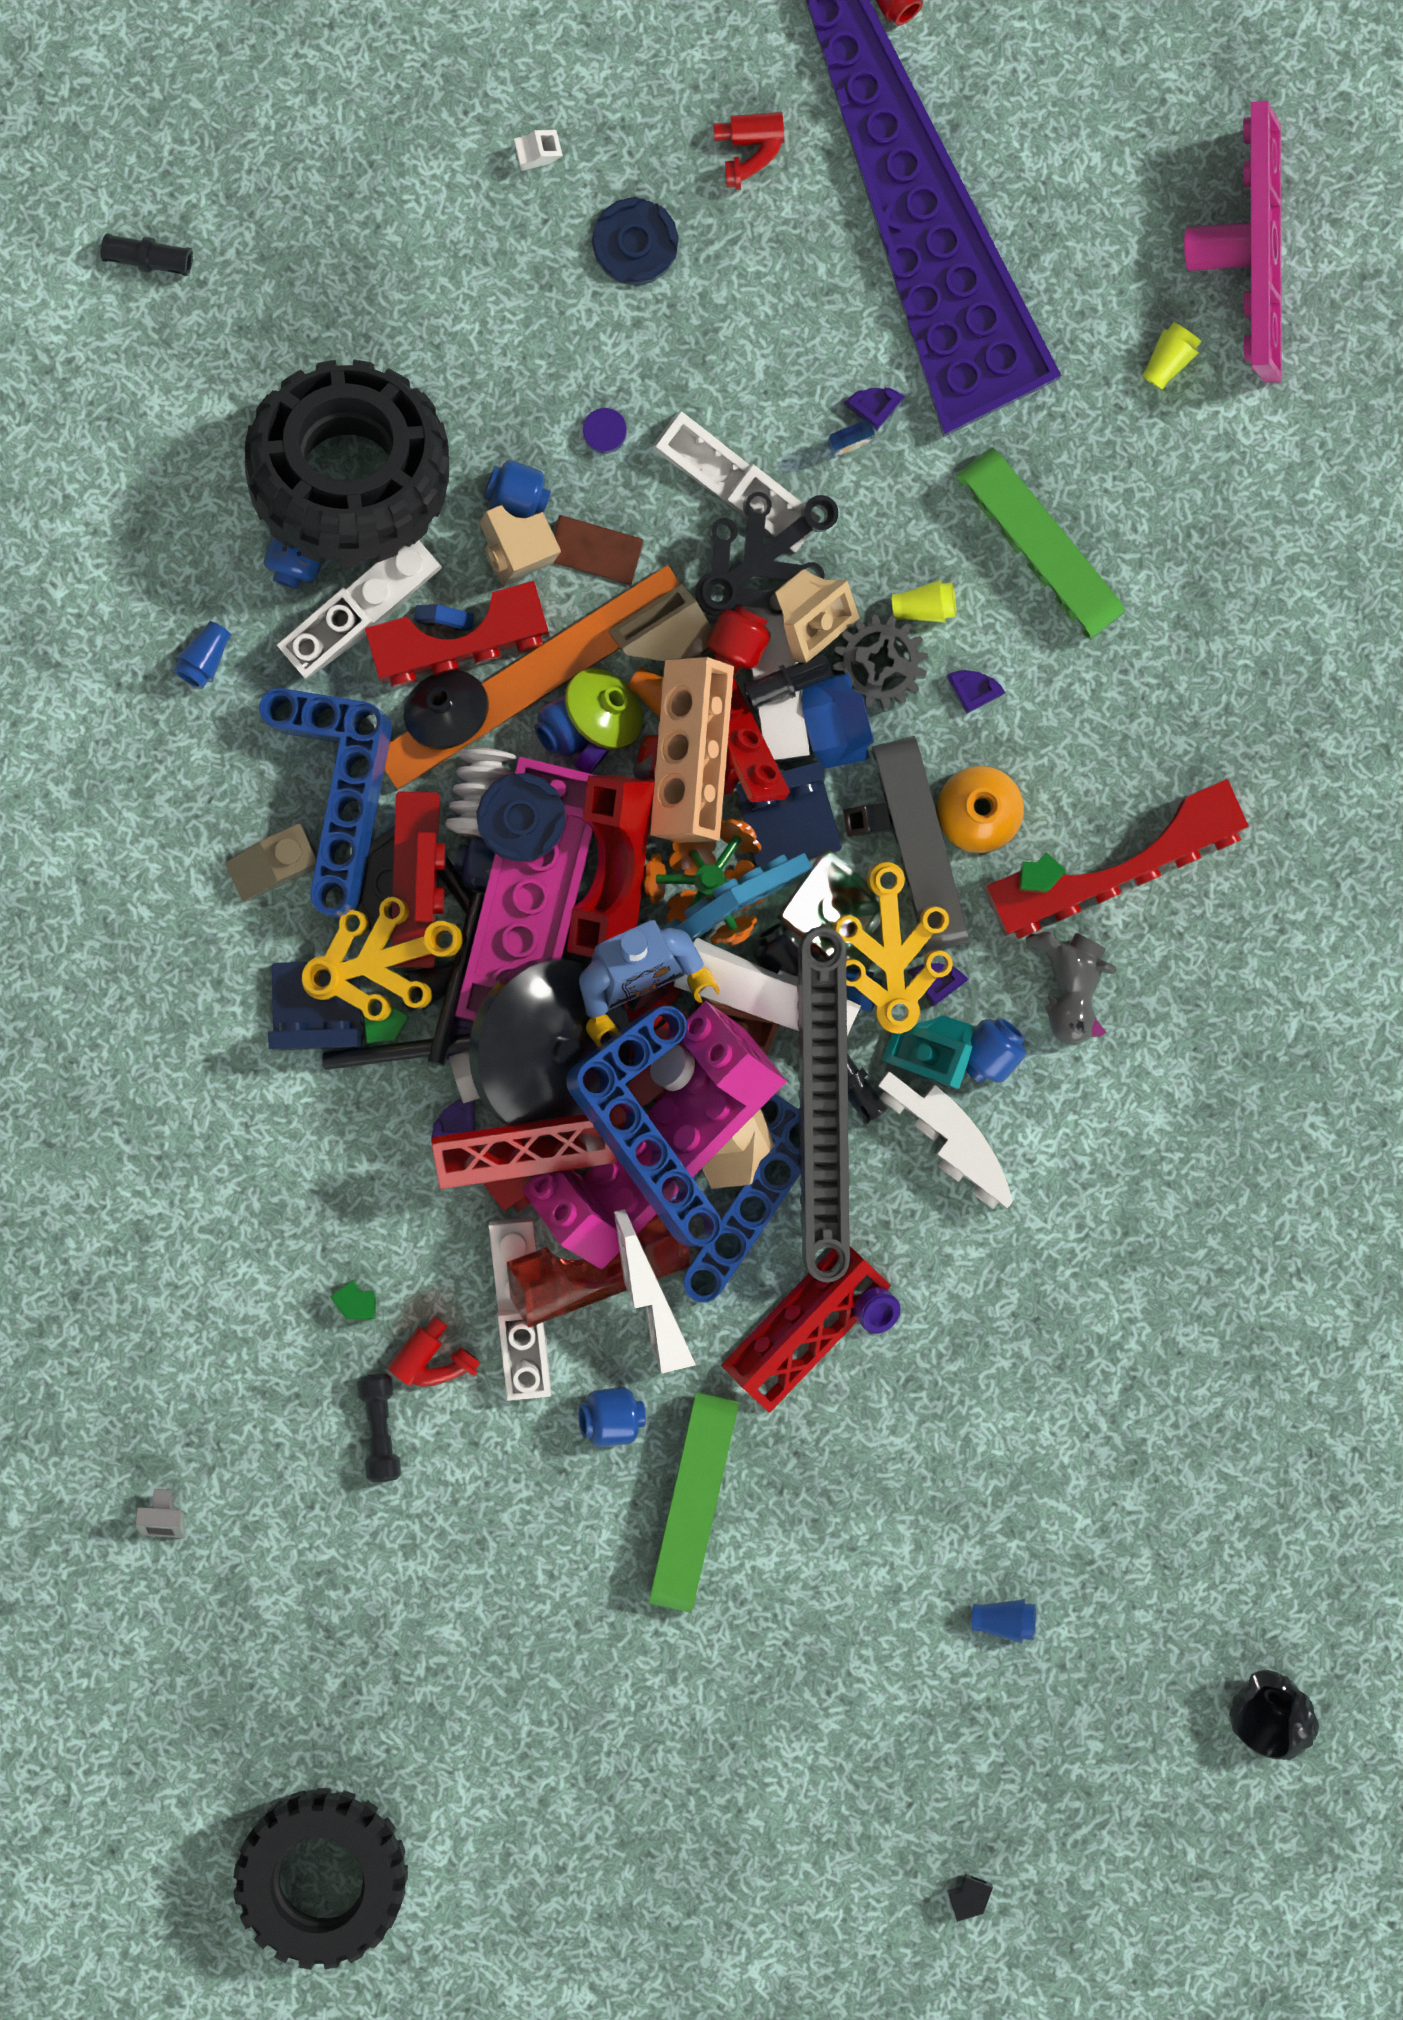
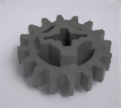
M877 614L872 615L871 623L868 627L860 620L855 621L854 625L857 633L853 635L850 632L844 631L841 638L847 646L835 647L834 654L843 658V662L833 665V672L849 673L853 690L866 698L865 707L867 710H870L874 701H880L883 711H888L891 699H895L900 706L906 703L904 695L906 690L915 695L919 691V687L913 679H925L927 671L918 667L919 663H923L928 659V653L916 651V648L923 641L922 637L910 639L907 635L911 625L907 623L901 629L896 628L895 616L892 615L886 625L880 624ZM872 635H880L878 642L867 648L856 647L863 639ZM895 639L905 648L909 661L898 655L893 646ZM883 644L887 646L885 651L886 662L892 664V667H885L882 673L879 674L878 680L875 681V664L868 661V658L875 659L878 653L881 652ZM851 664L862 669L867 678L866 687L854 676ZM893 677L904 679L897 687L881 691L883 683Z

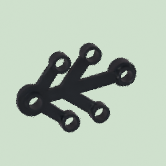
M754 492L749 495L743 503V511L748 517L743 560L741 564L730 572V546L738 535V528L728 518H721L714 522L709 530L710 539L714 543L710 573L699 579L695 587V599L700 608L708 614L720 615L723 611L732 610L735 605L764 609L771 616L782 615L781 610H775L770 605V597L776 595L775 591L779 588L769 592L741 588L740 586L753 576L789 581L801 570L807 568L813 569L818 577L824 579L823 568L815 562L798 565L773 560L809 532H823L831 528L836 523L839 514L835 501L825 495L812 497L802 506L801 517L763 546L766 516L771 511L772 503L769 496L763 492ZM757 498L763 502V513L757 514L752 511L750 506L752 499ZM817 507L823 511L824 520L821 523L815 522L811 518L812 508ZM723 524L730 529L731 535L728 540H722L718 537L716 532L718 525ZM711 586H718L722 589L723 598L721 601L717 602L710 598L709 590Z

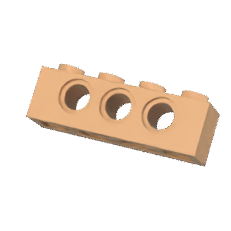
M709 657L665 660L661 713L658 725L657 761L654 770L655 785L650 831L652 836L676 843L720 841L734 666Z

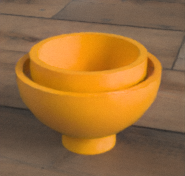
M972 766L955 773L944 784L938 796L936 813L943 834L952 844L971 853H989L1004 847L1015 837L1023 821L1024 802L1018 786L1007 774L989 766ZM978 799H986L990 803L991 810L987 815H979L975 812L974 803Z

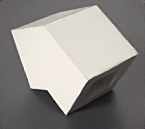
M534 130L526 136L514 138L521 171L551 164L563 156L556 130Z
M469 1051L449 1056L462 1102L466 1103L479 1099L480 1097L476 1091L470 1071Z

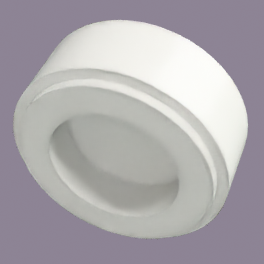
M675 1045L651 1064L650 1074L652 1080L670 1091L683 1088L690 1081L694 1073V1057L690 1051Z

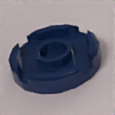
M638 197L618 200L603 210L594 227L592 236L595 259L605 274L619 283L636 286L654 282L669 270L676 259L679 242L675 222L666 209L657 203L654 204L651 201Z
M528 773L508 775L493 782L482 795L477 809L478 830L486 846L500 858L516 863L536 861L549 854L561 840L566 825L565 807L557 790L543 778Z

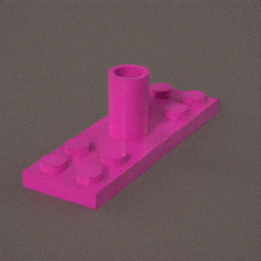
M1269 101L1251 102V117H1244L1243 120L1245 144H1250L1251 160H1246L1243 164L1244 185L1246 188L1250 187L1251 222L1186 227L1184 252L1188 271L1251 267V291L1244 292L1245 318H1251V335L1244 336V357L1246 362H1251L1252 371H1256L1263 382L1278 383L1282 382L1281 123Z

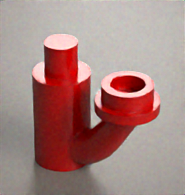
M782 112L732 115L728 123L713 124L714 141L732 140V147L761 145L760 149L742 164L739 162V157H733V161H725L727 188L735 187V190H741V182L768 165L778 154L781 144L784 143Z
M434 1315L425 1328L418 1325L386 1368L408 1386L413 1384L415 1386L429 1387L445 1383L467 1372L476 1376L478 1373L477 1367L481 1362L470 1352L460 1347L456 1353L452 1352L449 1355L454 1362L437 1368H426V1365L443 1343L438 1339L448 1327L445 1322Z

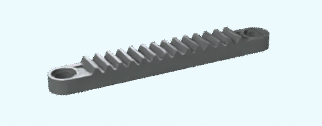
M817 926L810 928L803 934L798 946L797 992L799 1000L797 1009L799 1019L797 1026L799 1029L798 1063L800 1066L798 1074L800 1089L798 1096L800 1100L799 1133L801 1137L799 1144L801 1154L799 1167L801 1170L800 1204L802 1207L800 1221L802 1224V1259L804 1267L817 1280L832 1282L844 1276L850 1262L846 947L843 938L838 932L828 927ZM826 936L833 943V954L828 960L819 962L811 956L810 947L813 940L817 937ZM823 1247H832L836 1250L838 1256L836 1265L827 1271L817 1269L814 1262L817 1251Z

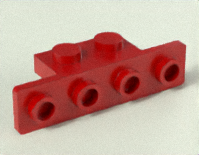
M733 677L724 794H732L735 785L740 781L751 802L786 799L790 790Z
M399 791L396 793L392 897L403 899L408 904L409 916L405 922L395 925L391 933V947L424 937L427 927L436 922L437 914H444L445 890L437 886L438 870H445L446 844L439 843L440 795L437 792ZM397 903L392 904V919L396 918L400 913V906ZM425 955L394 965L393 967L433 968L435 966V955Z

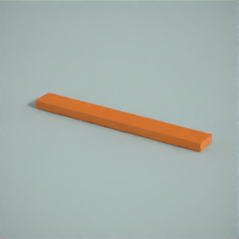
M669 565L482 683L489 700L488 714L480 730L465 743L448 749H432L419 744L408 731L391 741L385 771L396 789L399 791L565 685L579 672L590 669L621 649L608 630L680 585Z

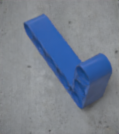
M274 688L262 697L259 704L260 715L268 725L287 735L339 743L310 897L313 906L319 912L331 918L340 919L341 916L346 915L350 910H356L359 904L390 744L392 724L384 712L368 702L285 688ZM284 702H291L292 712L290 716L283 721H277V707ZM333 708V722L325 728H319L317 725L319 714L325 709ZM369 715H375L377 719L375 729L367 735H361L359 732L361 721ZM360 758H367V772L362 777L353 778L351 775L353 763ZM352 801H358L360 804L359 815L352 821H344V807ZM343 844H350L352 848L350 859L342 865H337L335 862L336 850ZM335 887H341L343 890L342 902L337 907L329 908L326 903L328 892Z
M662 1006L642 1013L576 1063L568 1072L566 1078L567 1088L672 1236L685 1246H708L714 1243L720 1236L722 1221L719 1214L625 1085L677 1045L685 1036L687 1021L684 1015L677 1008ZM658 1015L664 1017L669 1024V1033L665 1039L659 1038L654 1032L653 1024ZM623 1042L629 1043L635 1052L634 1061L630 1066L624 1065L618 1056L619 1047ZM589 1068L593 1069L600 1078V1085L595 1093L589 1092L583 1084L584 1073ZM615 1105L620 1106L626 1114V1122L621 1129H616L610 1122L609 1114ZM642 1141L646 1142L652 1150L651 1161L646 1166L642 1165L636 1157L637 1146ZM668 1178H672L678 1186L677 1197L672 1202L667 1201L662 1193L663 1183ZM695 1214L699 1215L704 1222L703 1233L698 1238H694L690 1234L688 1227L691 1217Z
M774 1094L770 1100L776 1104L778 1114L772 1123L767 1124L775 1145L760 1161L752 1184L743 1186L721 1219L722 1230L720 1235L724 1233L735 1234L741 1242L740 1251L734 1257L724 1258L717 1253L715 1242L702 1247L684 1276L685 1291L691 1299L697 1302H710L722 1292L801 1174L799 1167L801 1160L800 1150L789 1139L791 1128L795 1124L800 1123L799 1109L777 1094ZM775 1159L784 1161L790 1169L788 1180L781 1185L770 1184L764 1175L766 1165ZM756 1196L764 1202L765 1213L760 1220L747 1221L741 1216L740 1205L745 1198ZM708 1270L715 1275L716 1286L712 1292L699 1294L692 1289L690 1280L696 1271Z

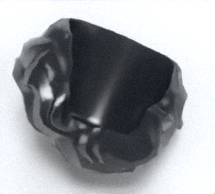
M1271 1670L1257 1671L1251 1674L1248 1683L1241 1688L1232 1700L1229 1716L1234 1733L1248 1748L1262 1756L1275 1760H1291L1303 1754L1307 1748L1313 1745V1741L1316 1740L1319 1723L1314 1713L1312 1701L1287 1676Z

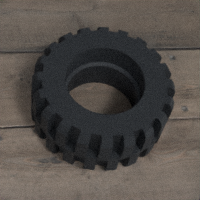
M317 1788L315 1793L306 1794L304 1790L292 1794L288 1800L284 1802L279 1801L258 1820L240 1849V1857L235 1864L233 1878L237 1879V1886L233 1891L235 1904L241 1905L243 1911L240 1919L245 1929L252 1927L257 1934L254 1941L262 1949L267 1945L277 1951L274 1958L284 1963L287 1962L288 1958L299 1961L298 1968L312 1970L314 1964H324L326 1970L338 1968L340 1962L347 1959L352 1963L362 1958L365 1951L370 1947L374 1949L384 1939L386 1932L392 1927L397 1918L406 1893L405 1886L408 1880V1865L404 1863L406 1851L402 1840L397 1841L394 1835L395 1826L387 1817L383 1820L376 1813L378 1807L369 1800L366 1804L355 1800L356 1794L343 1790L340 1795L331 1793V1788ZM323 1838L335 1841L346 1847L359 1862L363 1874L362 1890L358 1900L345 1913L332 1918L312 1917L296 1909L284 1895L280 1885V1869L283 1859L296 1844L303 1840Z

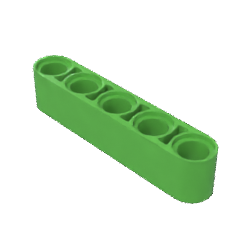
M989 447L956 474L962 487L967 485L975 494L972 499L989 520L994 518L1002 527V530L999 532L1017 554L1022 552L1030 563L1027 566L1044 587L1049 585L1056 593L1057 597L1054 599L1071 620L1077 619L1085 629L1082 632L1084 636L1092 640L1125 613V609L1118 597L1006 460L993 447Z
M696 1392L692 1413L689 1419L683 1453L649 1598V1604L692 1613L739 1405V1401Z

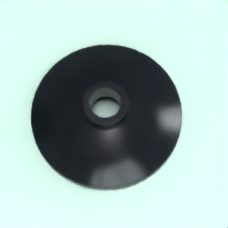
M457 670L440 676L432 674L422 680L412 690L404 708L406 728L415 741L428 748L448 749L461 745L471 739L486 720L489 709L487 692L476 677L464 671ZM446 700L444 704L437 706L441 701Z

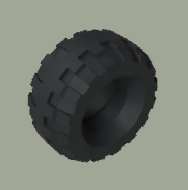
M354 359L353 365H336V360L317 363L315 371L307 374L300 369L281 381V389L279 391L272 390L269 395L265 396L256 408V418L253 424L248 426L245 440V474L252 505L259 519L264 520L269 526L271 535L285 547L288 546L290 549L297 547L300 549L302 557L324 564L326 559L340 561L341 567H359L361 560L375 558L376 562L379 563L398 555V548L403 545L410 547L428 532V524L434 516H439L445 502L449 482V446L444 423H440L436 415L435 406L424 392L421 393L418 388H410L409 379L390 368L386 369L384 373L375 370L372 362ZM339 435H357L368 438L381 446L389 455L384 465L376 472L367 477L351 481L325 477L316 472L306 462L308 454L319 443Z

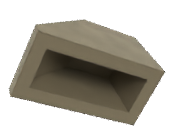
M680 584L611 628L608 632L625 655L665 661L701 656L708 649L707 639L713 629L697 601L683 584Z
M298 823L260 840L225 862L244 903L315 870L317 852L306 828L301 823Z

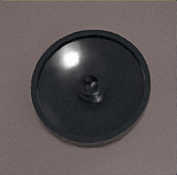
M550 957L532 960L514 968L503 976L483 1000L476 1014L470 1036V1071L476 1091L482 1102L505 1125L515 1126L523 1123L584 1114L567 1088L566 1078L569 1070L576 1063L598 1047L586 1031V1024L591 1017L587 1016L579 985L580 975L588 965L563 958ZM624 1004L606 1013L619 1031L629 1024ZM608 1032L602 1035L601 1044L611 1038ZM623 1042L619 1047L618 1056L620 1061L628 1066L631 1045ZM589 1068L584 1073L583 1084L589 1092L595 1093L599 1088L600 1078L593 1069ZM549 1134V1135H542L541 1137H553V1136Z

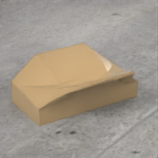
M803 569L775 591L783 614L784 627L793 662L807 663L853 625L855 621L860 619L848 580H825Z
M761 1109L702 1168L712 1189L752 1184L760 1161L775 1145Z

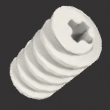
M474 747V749L462 750L460 752V758L470 764V766L459 767L456 775L467 783L456 784L452 790L463 800L453 801L449 804V809L460 817L447 819L445 823L447 828L467 838H472L473 836L482 837L477 824V809L481 797L493 782L499 780V778L513 775L512 771L502 766V762L516 759L514 754Z

